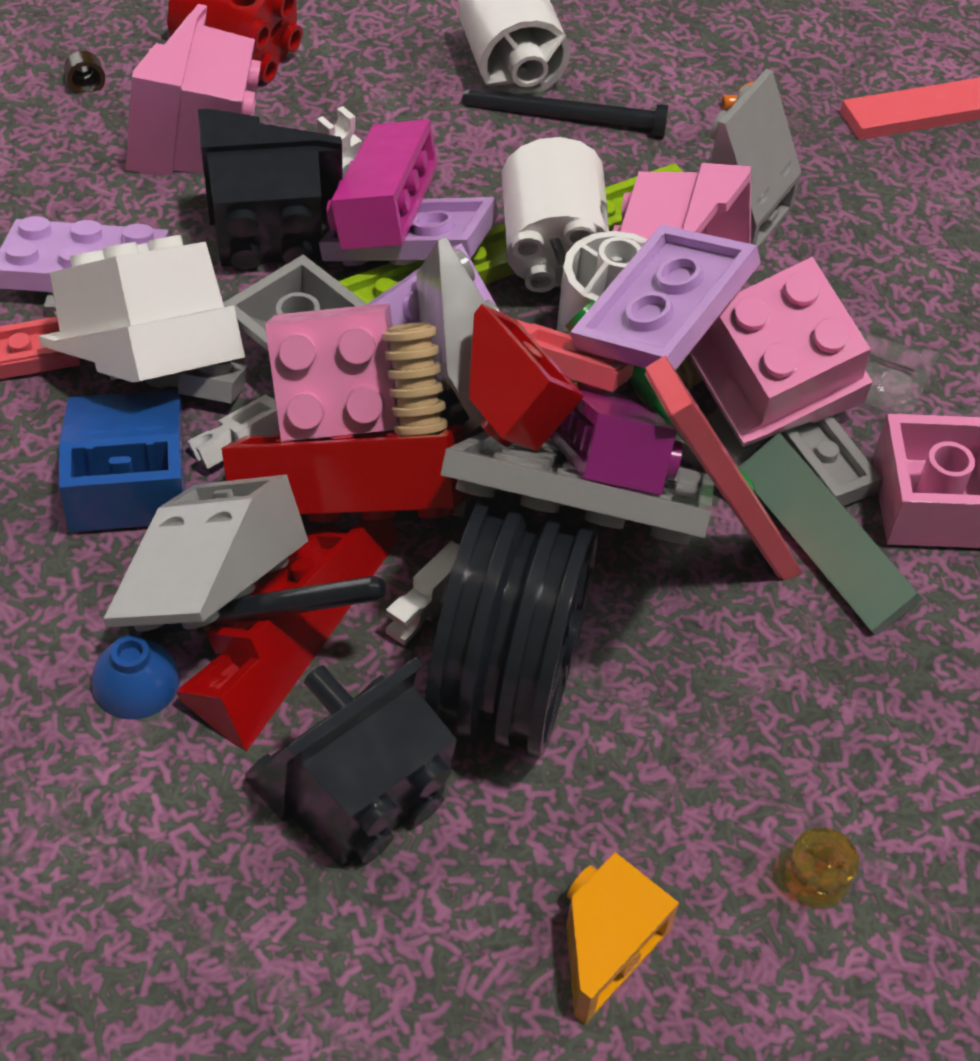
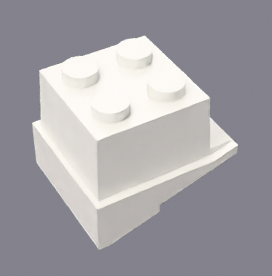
M181 235L150 240L144 244H137V242L105 247L99 251L70 256L72 267L50 272L60 331L39 335L40 345L95 362L97 372L109 375L110 380L123 379L132 383L245 357L234 305L228 307L223 305L206 242L183 245Z

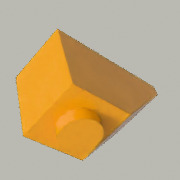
M616 852L598 870L592 865L585 868L572 883L567 893V898L571 900L566 929L574 1016L584 1025L589 1022L671 931L679 906L678 901Z

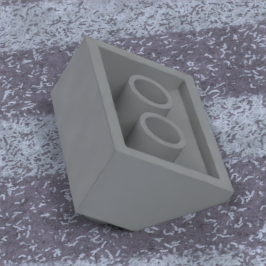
M304 254L223 302L224 307L234 305L239 328L267 351L265 323L274 315L363 306L367 304Z

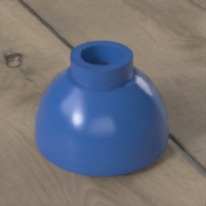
M135 635L124 636L107 647L98 657L92 672V693L97 704L112 716L122 719L146 718L163 710L174 699L180 684L179 671L171 654L159 643Z

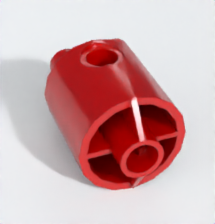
M169 0L167 25L170 37L198 4L207 5L205 26L255 39L252 59L261 61L259 80L264 83H270L275 78L278 64L285 59L288 52H295L302 40L303 29L296 24V0Z

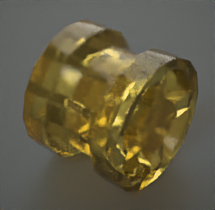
M813 828L802 833L795 841L791 856L786 864L784 878L787 889L796 900L811 908L829 909L840 904L847 895L850 883L857 874L859 866L857 850L850 839L840 832L829 828ZM814 861H820L818 866H816Z

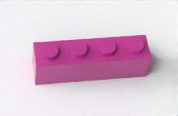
M430 119L374 124L371 127L354 160L350 162L349 169L344 178L339 181L335 194L327 203L329 228L332 232L337 231L341 250L403 245L438 167Z

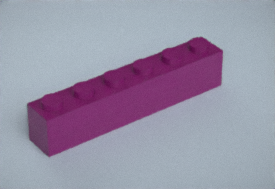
M575 384L585 396L550 436L552 441L583 479L662 495L665 479L672 481L675 479L681 462L683 446L682 442L675 441L677 429L624 394L610 391L607 393H595L583 390Z

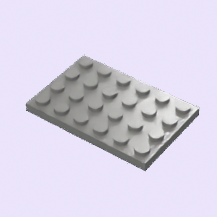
M486 431L447 448L440 474L441 476L457 479L455 489L467 494L494 498L496 491H509L521 494L520 505L530 509L548 513H559L560 506H572L586 510L585 520L605 527L623 529L625 521H635L651 525L650 536L677 544H689L691 535L705 538L712 510L714 483L706 472L679 466L678 473L673 481L665 479L662 495L583 479L550 437L538 451L515 443H512L510 447L503 446L489 436Z

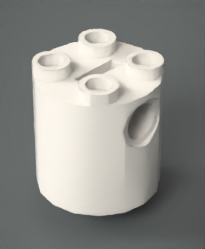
M457 0L461 24L479 71L488 88L495 92L512 94L536 93L547 90L561 78L569 63L570 46L550 0Z
M554 137L538 139L521 146L507 158L501 171L508 264L518 276L525 279V286L529 290L539 293L547 292L555 286H562L566 253L576 241L593 233L609 231L602 161L595 150L584 143L573 139Z
M607 231L593 233L576 241L565 257L557 331L571 335L570 331L565 327L567 323L592 300L597 301L648 239L633 233Z

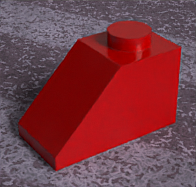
M481 304L474 313L469 400L484 416L481 426L495 441L506 447H510L512 443L538 451L585 395L516 319Z

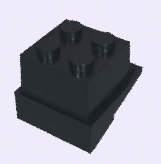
M198 109L210 225H215L221 266H234L238 269L247 270L264 263L285 262L288 264L303 254L310 260H322L319 241L322 239V221H328L327 203L335 194L339 181L343 179L341 137L261 124L260 117L215 109Z
M415 657L387 678L383 675L379 676L354 699L324 665L312 670L305 678L304 684L327 709L330 715L270 756L267 753L257 760L245 773V780L282 821L291 816L341 868L357 857L363 863L371 861L392 842L394 835L391 832L409 818L414 824L425 821L444 802L442 794L446 780L452 772L450 765L457 739L414 687L416 672L425 666L418 657Z

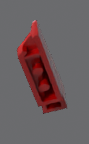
M361 519L352 529L342 533L334 522L314 529L307 536L308 542L288 556L289 563L285 567L268 573L255 586V590L246 596L373 576L400 539L393 519ZM352 605L213 626L206 633V636L214 652L221 655L176 691L180 701L231 743L248 751Z

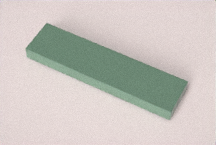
M780 433L776 434L739 466L753 482L754 491L875 635L885 631L923 599Z

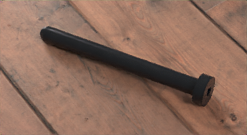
M478 89L465 90L462 97V104L467 107L653 130L652 137L664 138L669 109V105L657 104L656 111Z
M373 575L244 596L231 600L219 609L220 616L215 621L195 629L380 600L386 594V584L382 578ZM182 623L164 624L156 629L144 632L136 631L134 626H127L129 635L150 639L157 643L161 641L163 634L194 630L183 628Z

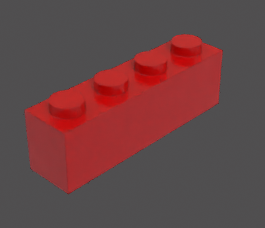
M464 424L448 425L447 429L443 430L440 434L401 436L395 434L394 430L281 442L280 434L244 436L221 448L226 481L287 474L299 513L307 514L309 522L333 521L341 518L342 513L362 512V519L383 520L396 516L398 510H418V517L439 518L453 514V508L457 507L471 495L455 489L457 479L440 475L446 449L466 440Z

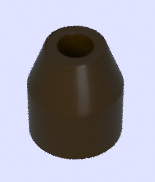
M76 49L70 53L64 64V73L70 89L76 94L101 90L105 84V73L99 58L84 49ZM94 79L93 87L90 91L83 90L77 83Z

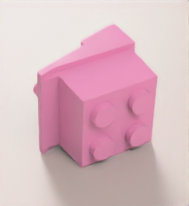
M198 4L165 45L156 43L152 48H149V52L134 69L132 75L125 170L159 175H173V170L204 173L198 109H215L254 116L255 92L248 91V89L257 91L261 61L252 59L255 39L205 26L207 5Z
M702 163L699 172H639L633 192H625L623 197L622 225H615L613 231L633 233L649 239L662 224L751 244V166Z
M813 257L738 292L688 354L742 447L804 423H815L829 416L854 408L865 402L873 383L866 372L871 348Z

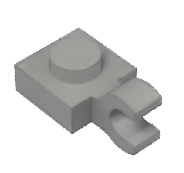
M227 361L148 379L146 383L156 388L178 387V394L232 403L245 387L248 365Z

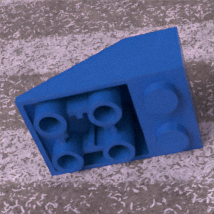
M178 390L68 397L59 441V490L69 532L149 526L160 506L186 490L181 394H178Z

